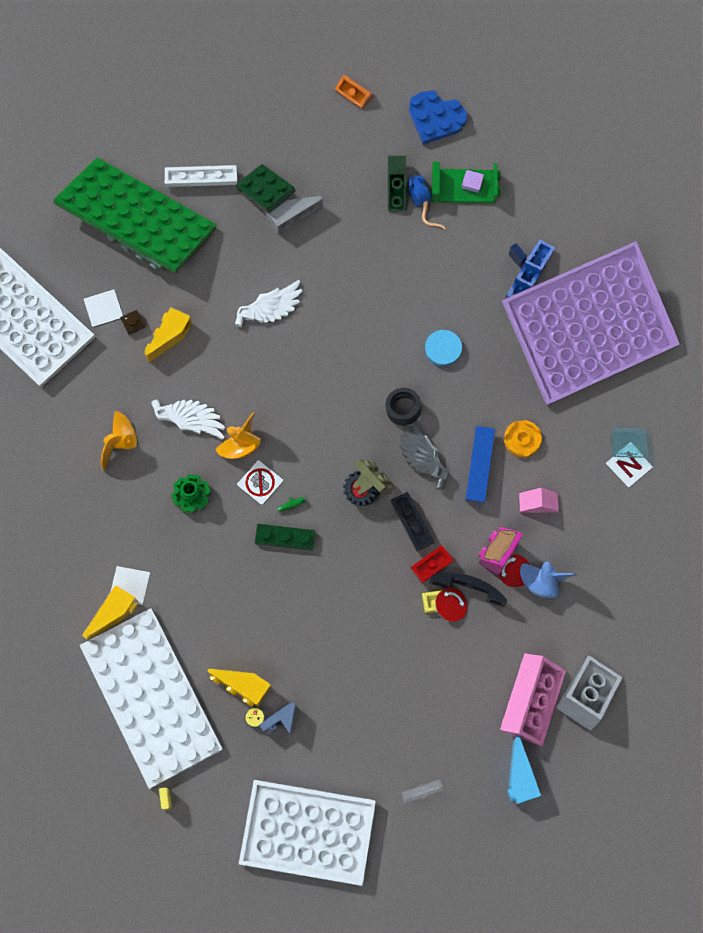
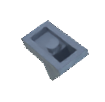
M291 702L259 724L264 734L267 732L273 733L280 727L278 724L282 722L291 735L296 709L294 702Z

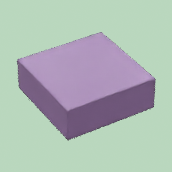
M466 170L462 189L479 193L484 174Z

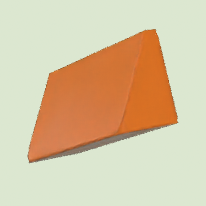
M346 75L342 76L334 89L361 109L374 96V94Z

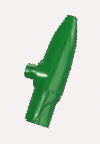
M290 497L287 503L277 508V511H286L306 503L305 498L293 499Z

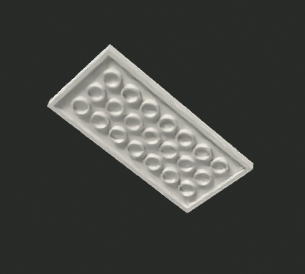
M0 248V350L42 388L96 337Z
M151 608L80 645L149 789L223 750Z

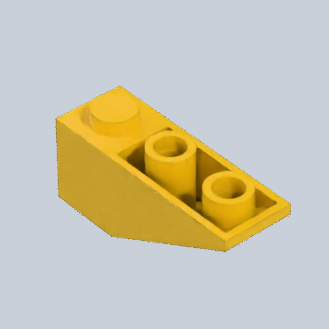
M170 308L168 313L165 312L162 317L161 326L156 328L151 344H147L144 353L148 362L153 361L185 338L193 324L191 316L174 308Z
M208 669L207 671L211 675L209 677L210 680L218 685L220 683L226 685L227 688L225 690L234 696L237 694L242 696V701L250 707H253V705L259 707L272 688L271 684L254 673Z

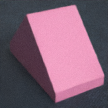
M537 488L519 493L520 513L559 512L557 492Z

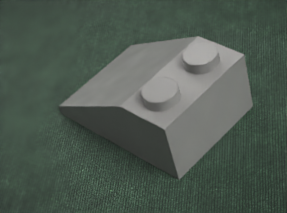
M588 655L565 691L557 709L591 731L602 719L622 677Z

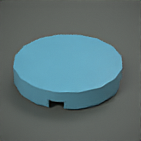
M449 330L433 332L425 343L426 356L437 366L454 364L462 352L460 338Z

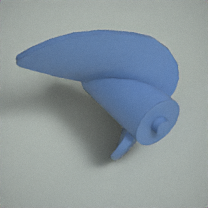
M544 562L542 569L525 563L520 568L521 578L527 588L534 594L547 598L558 596L560 594L558 584L567 578L577 575V573H556V570L549 562Z

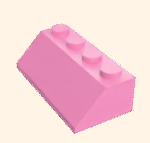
M524 654L500 730L513 737L520 736L521 740L543 746L566 670L543 656Z

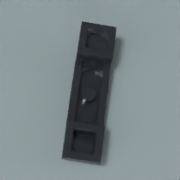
M459 573L431 575L429 584L446 589L451 582L486 593V602L505 607L507 603L506 597L499 590L473 576Z

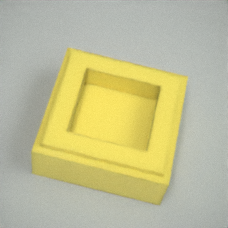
M440 591L422 593L425 614L437 612L435 601Z
M167 787L159 788L162 810H171L170 789Z

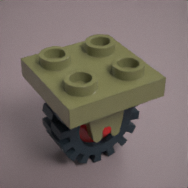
M358 459L354 463L359 471L348 475L349 478L345 479L346 485H343V488H345L343 493L347 496L346 499L358 506L371 505L373 501L377 500L376 497L379 496L380 492L389 494L394 489L390 485L392 481L385 474L381 475L378 472L379 467L373 461H368L367 459Z

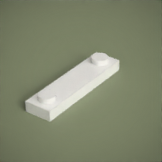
M237 165L165 168L166 187L237 184Z

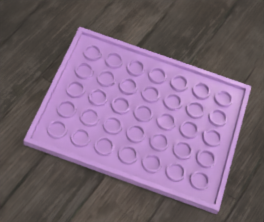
M637 241L502 300V304L546 405L680 344Z

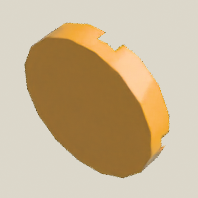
M528 420L511 423L504 434L506 449L517 457L534 455L542 443L540 429Z

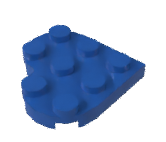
M433 90L420 92L410 99L409 114L422 145L455 135L462 131L466 124V110L456 99L442 101L440 96Z

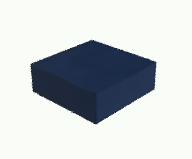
M516 243L510 247L509 256L519 268L522 267L527 255Z

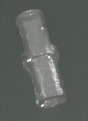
M439 778L424 785L420 783L418 787L402 791L401 794L406 805L422 798L425 800L430 795L443 792L444 789Z

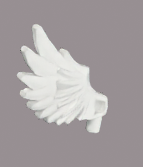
M300 280L280 291L277 288L269 293L260 294L254 303L240 307L237 311L235 326L242 327L244 320H257L260 323L264 322L266 324L268 321L274 323L275 319L281 320V316H288V312L295 311L293 306L300 303L299 300H294L302 293V289L296 290Z
M158 400L151 402L158 420L173 422L181 431L188 430L201 434L202 431L221 440L224 439L222 433L217 429L224 430L225 426L215 421L220 419V415L213 414L214 408H207L206 404L199 405V401L193 403L192 400L187 402L185 400L177 401L173 406L170 404L162 407Z

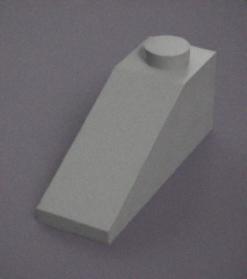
M315 196L285 200L269 214L266 212V219L279 235L323 207V198Z

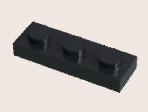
M406 492L391 499L390 502L416 552L433 545L434 540L409 493Z

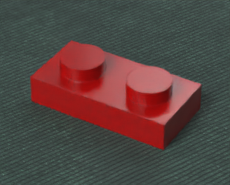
M441 545L411 566L410 569L421 584L431 578V575L439 573L453 563L454 560L443 545Z

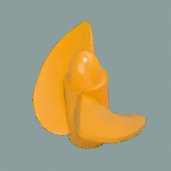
M119 411L114 412L112 434H109L103 440L105 445L101 455L102 470H106L114 448L134 449L137 446L136 434L130 421Z
M255 412L249 416L242 428L234 426L227 428V433L231 438L216 448V452L226 459L242 458L258 448L260 438L252 434Z

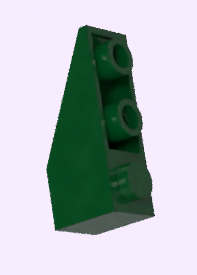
M388 156V211H406V156Z

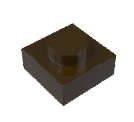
M137 310L120 317L128 335L145 328Z

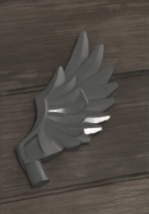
M417 422L411 424V429L408 425L404 426L407 437L400 435V439L404 443L400 444V448L404 450L402 455L407 457L406 462L411 463L410 467L415 468L416 472H420L421 475H428L438 480L435 488L443 490L449 471L439 461V449L433 446L427 435L423 436Z

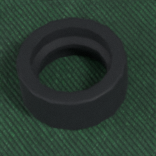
M396 389L386 399L387 416L396 425H411L421 415L420 397L412 389ZM403 398L410 399L414 402L415 408L408 415H398L392 408L394 402Z

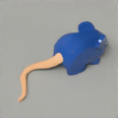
M420 175L410 176L408 178L409 190L407 192L412 195V201L415 206H424L422 213L424 223L446 230L444 226L429 223L425 218L428 202L430 203L431 193L423 184L425 178Z

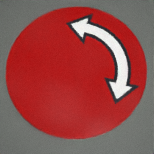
M512 554L499 574L500 580L509 587L525 585L521 578L520 568L522 564L530 565V563L523 556Z
M446 588L438 593L435 605L437 612L442 618L455 622L465 616L467 601L460 591L454 588Z

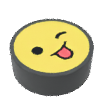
M252 707L245 713V722L251 728H259V724L265 721V714L258 707Z

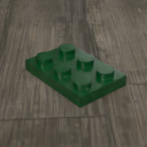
M263 164L235 184L239 192L268 214L296 192L294 186Z

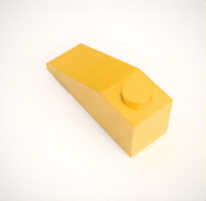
M115 585L82 636L89 641L126 619L129 614H133L138 606L136 604L138 602L136 597Z

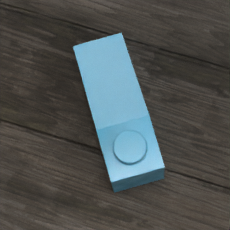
M520 736L513 739L509 789L507 790L510 801H514L515 805L541 796Z

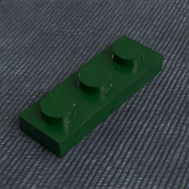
M257 524L255 544L313 551L315 530Z

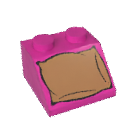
M500 527L498 532L494 530L488 539L491 542L488 548L484 546L478 555L481 558L479 564L499 576L523 534Z

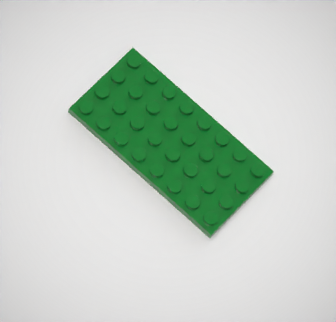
M98 157L54 198L56 206L174 273L185 264L215 231L217 225Z

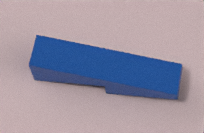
M476 426L465 496L466 501L485 503L494 428Z

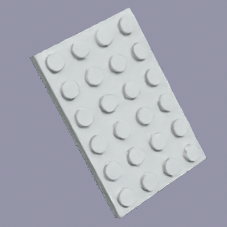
M254 780L239 864L362 886L376 801Z

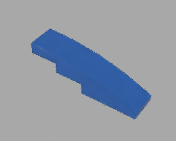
M539 239L505 299L534 287L556 247Z

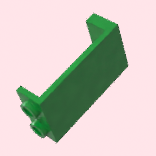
M433 161L431 202L496 204L497 197L501 195V186H498L501 170H497V163L493 164L492 170L440 169V162ZM466 170L484 174L479 193L462 189Z

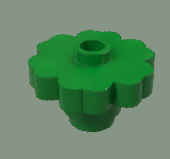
M189 474L186 479L180 477L174 483L173 488L175 491L171 494L174 505L181 507L182 512L194 514L196 509L204 510L209 504L208 496L211 495V490L208 482L202 481L199 475Z

